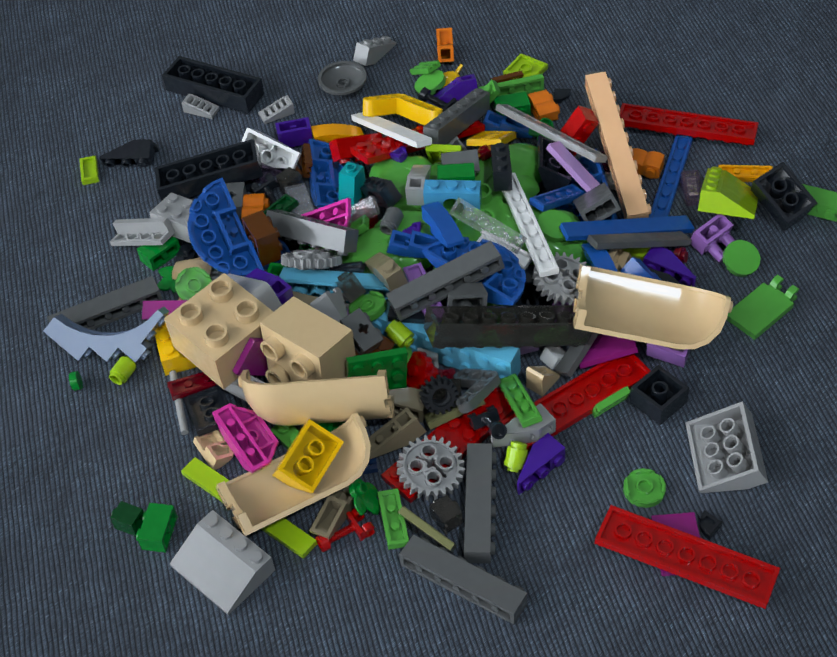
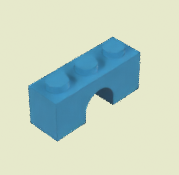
M425 180L423 190L424 205L439 202L444 206L445 200L456 199L461 203L462 210H480L482 198L481 181Z

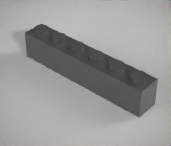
M481 88L474 89L423 126V135L431 137L432 144H447L490 110V92L483 91Z
M267 210L266 217L269 216L271 218L273 227H277L280 237H284V240H297L298 244L305 245L309 243L310 247H324V251H337L338 255L345 256L357 250L359 234L357 229L283 210Z
M489 241L394 289L386 295L399 321H402L447 298L448 294L461 284L476 283L505 267L500 253L494 244Z
M153 276L49 315L47 319L50 323L55 316L63 314L74 323L94 330L142 311L143 301H163Z
M467 443L464 558L468 563H491V555H495V542H491V536H496V523H492V518H496V505H492V499H496V487H492V482H496V469H493V464H497V452H493L492 443Z
M413 535L399 554L401 566L512 624L516 623L527 605V592L520 586H513L502 577L491 575L484 568L468 563L463 557H456L445 548L431 544L426 538H419Z

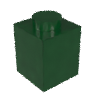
M121 501L113 509L110 519L115 529L136 537L137 530L141 528L143 523L144 511L142 508Z

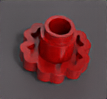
M414 351L407 363L408 388L421 389L422 385L426 386L424 382L426 379L428 382L431 381V376L436 379L438 369L433 365L432 358L428 357L426 352Z

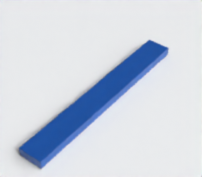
M679 134L675 136L649 217L669 216L693 142L691 136Z
M687 215L564 222L559 227L566 241L587 240L588 235L676 231L692 233L695 229Z

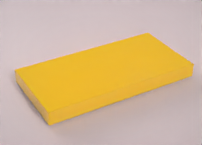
M482 131L466 140L467 146L506 144L516 138V132Z

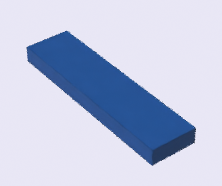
M570 184L531 197L529 204L544 212L573 202V200L586 192L578 186Z

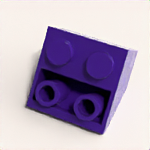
M308 117L275 123L278 140L289 147L300 146L304 143L309 144V139H313Z

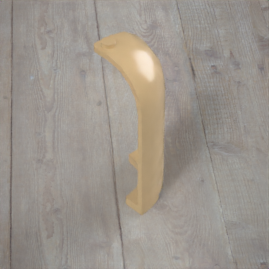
M580 264L576 283L579 296L578 299H574L573 312H575V316L573 318V326L579 330L674 349H696L709 344L721 332L728 313L732 311L733 301L727 295L701 288Z
M249 369L243 370L238 377L239 387H243L247 403L257 416L271 424L283 426L304 425L309 419L317 424L346 422L356 412L359 416L362 415L365 420L395 417L393 395H388L389 385L386 369L378 370L377 375L282 383L252 382Z
M356 412L344 424L330 432L344 441L312 494L289 487L272 476L284 455L272 460L269 465L254 473L247 472L226 483L223 481L217 484L216 490L227 511L232 509L234 515L232 519L238 529L241 528L243 535L252 534L349 486L358 479L369 463L371 450L364 417L362 415L359 416Z

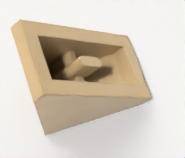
M528 366L526 369V387L543 397L559 379L560 374L546 366Z

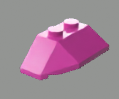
M351 198L340 200L301 215L350 227Z
M231 403L212 412L225 442L245 470L254 473L271 463L279 441L261 417L257 416L252 410L237 407Z

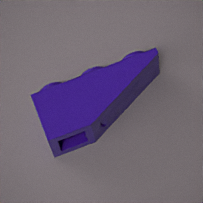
M474 74L457 77L434 96L446 103L453 98L460 100L477 88L476 78ZM428 100V103H430V104H432V105H435V106H437V107L440 108V106H438V105H436V104H434V103H432V102H430V101Z
M651 247L643 259V263L648 268L670 274L682 285L695 287L696 276L671 250L663 247Z
M256 268L245 276L267 282L282 305L293 297L292 287L277 275Z
M549 433L536 441L531 447L517 480V493L519 495L525 490H530L534 483L544 479L552 469L561 466L565 461V447Z

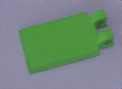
M777 274L769 285L763 282L734 306L731 313H728L726 320L756 340L793 308V301L797 299L795 294L799 291V288L792 285L784 294L780 291L782 289L780 283L783 282L784 278Z

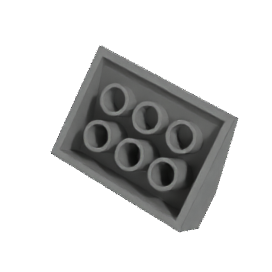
M743 401L685 422L700 493L745 490L768 483L753 415Z
M214 510L197 523L170 562V566L227 615L237 608L275 571L272 557Z

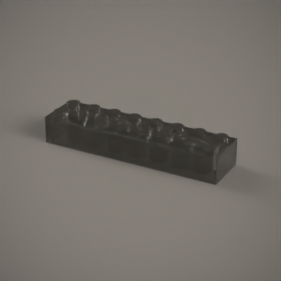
M573 305L426 306L424 329L433 348L444 349L445 347L462 349L465 347L502 348L509 346L516 348L523 346L537 348L541 346L578 347L580 345H587L589 331L574 328L573 318L575 312H573Z

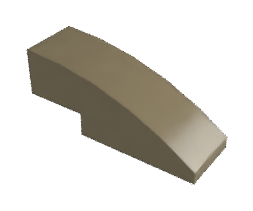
M349 486L333 493L331 496H327L309 530L310 533L330 539L342 526L347 518L346 513L351 512L354 507V498L349 493Z

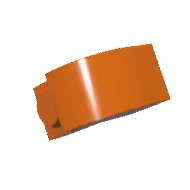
M452 27L436 28L439 62H453Z

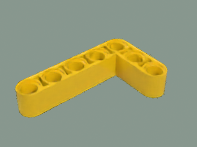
M397 93L363 98V116L368 117L398 114L425 126L443 112L442 108L406 94Z

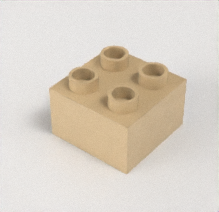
M223 273L188 301L180 305V307L165 317L164 320L174 348L224 390L239 377L232 370L249 338H262L260 322L272 314L273 311Z
M294 296L260 322L263 338L260 348L267 359L268 370L265 374L269 383L346 377V357L356 356L352 329Z

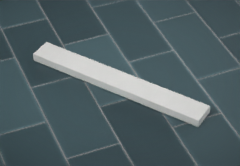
M363 112L351 115L352 121L415 148L432 144L431 137L379 116H363Z
M512 173V190L502 192L540 277L559 274V267L516 174Z

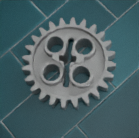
M324 249L294 250L291 253L281 255V264L300 270L328 269L341 265L342 255H338L337 252L324 251Z
M556 252L554 258L559 267V274L540 277L536 267H534L532 279H534L533 285H537L536 291H542L541 297L548 296L547 301L554 299V304L560 301L562 306L565 305V302L572 306L574 299H578L579 296L576 283L580 264L586 265L587 262L580 263V257L573 259V254L567 257L565 252H563L562 256Z
M425 435L424 441L417 437L416 444L409 441L408 447L404 446L403 453H399V460L397 461V475H401L399 476V482H405L404 489L411 488V495L418 492V498L424 494L426 500H429L430 495H433L434 499L437 500L439 494L445 498L446 491L452 495L453 488L458 489L459 482L463 481V474L465 472V468H463L465 461L461 460L462 453H456L457 446L450 448L451 441L445 444L443 443V437L436 441L435 435H433L431 440H428V437ZM424 453H431L432 456H426ZM442 464H447V465H449L450 467L445 468V467H442L441 465H442ZM412 468H419L420 471H414ZM429 479H435L438 482L432 483Z

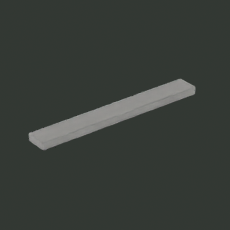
M508 104L496 105L495 110L555 142L560 141L566 148L595 163H606L607 155Z

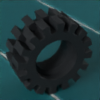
M436 375V379L431 376L430 382L426 379L424 381L426 386L422 385L421 389L423 391L419 392L424 406L431 413L434 412L439 415V411L442 415L446 414V409L450 412L451 406L455 408L456 404L454 401L458 400L457 395H459L455 384L444 375L442 377ZM441 388L445 389L446 395L444 398L434 401L432 398L434 392Z

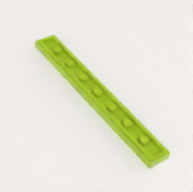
M194 457L181 470L182 475L223 503L216 490V485L230 480ZM285 518L261 529L303 559L317 545L316 539Z

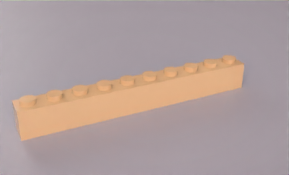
M606 71L585 75L586 92L591 109L599 121L597 129L605 155H607V162L624 219L649 218L651 206L646 203V190L641 187L642 178L640 174H637V161L632 158L633 149L632 146L628 145L629 136L627 132H624V120L619 116L620 107L615 103L616 94L615 91L611 90V78L607 77Z

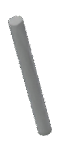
M175 370L169 372L170 381L178 379ZM181 398L174 401L181 434L186 435L189 433Z

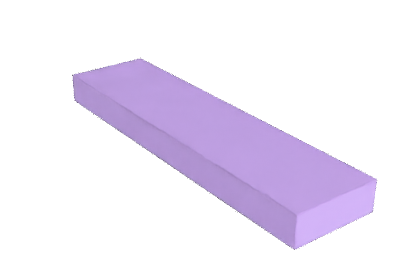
M560 141L548 144L546 150L586 192L600 185Z

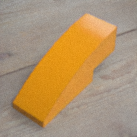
M321 124L311 126L313 139L327 143L337 138L364 135L361 127L353 125Z

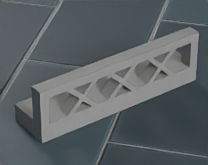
M168 218L118 219L112 223L118 234L110 241L111 246L163 245L175 231Z

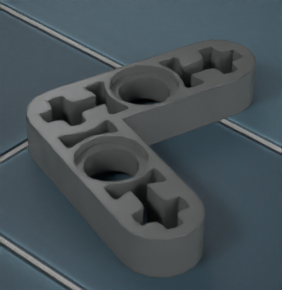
M465 368L454 374L453 377L457 386L469 388L456 401L460 413L465 414L474 410L501 383L497 371Z

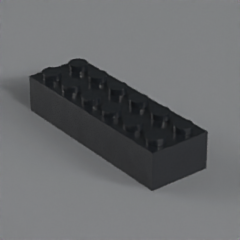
M178 56L162 75L167 91L185 96L193 94L213 104L249 113L264 95L262 78Z
M254 139L155 167L157 191L162 200L170 193L185 198L200 195L204 187L220 178H223L225 183H235L264 176L260 153Z

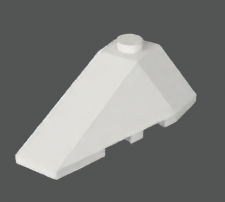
M246 129L242 142L254 139L260 153L262 167L296 168L301 155L300 152L258 130Z

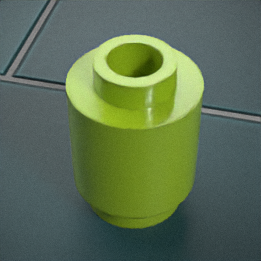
M393 320L385 329L387 336L400 348H408L414 342V333L400 321Z
M128 356L120 357L110 370V380L117 385L126 383L137 368L135 362Z
M512 440L510 445H508L504 465L507 466L508 471L519 473V470L523 469L528 454L526 443Z

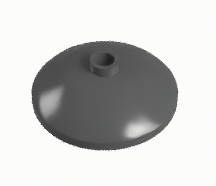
M352 61L331 63L324 67L318 75L320 88L336 96H345L357 92L364 86L367 80L364 67Z

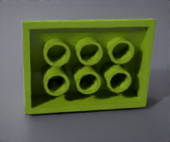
M720 167L708 168L701 188L698 211L754 219L758 198L751 191V187Z

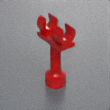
M354 508L351 512L346 513L347 521L350 525L335 532L330 539L317 536L315 539L320 550L325 552L331 549L332 542L352 532H355L362 541L375 533V527L371 522H367L360 527L357 522L363 520L365 516L364 514L361 516L356 508Z

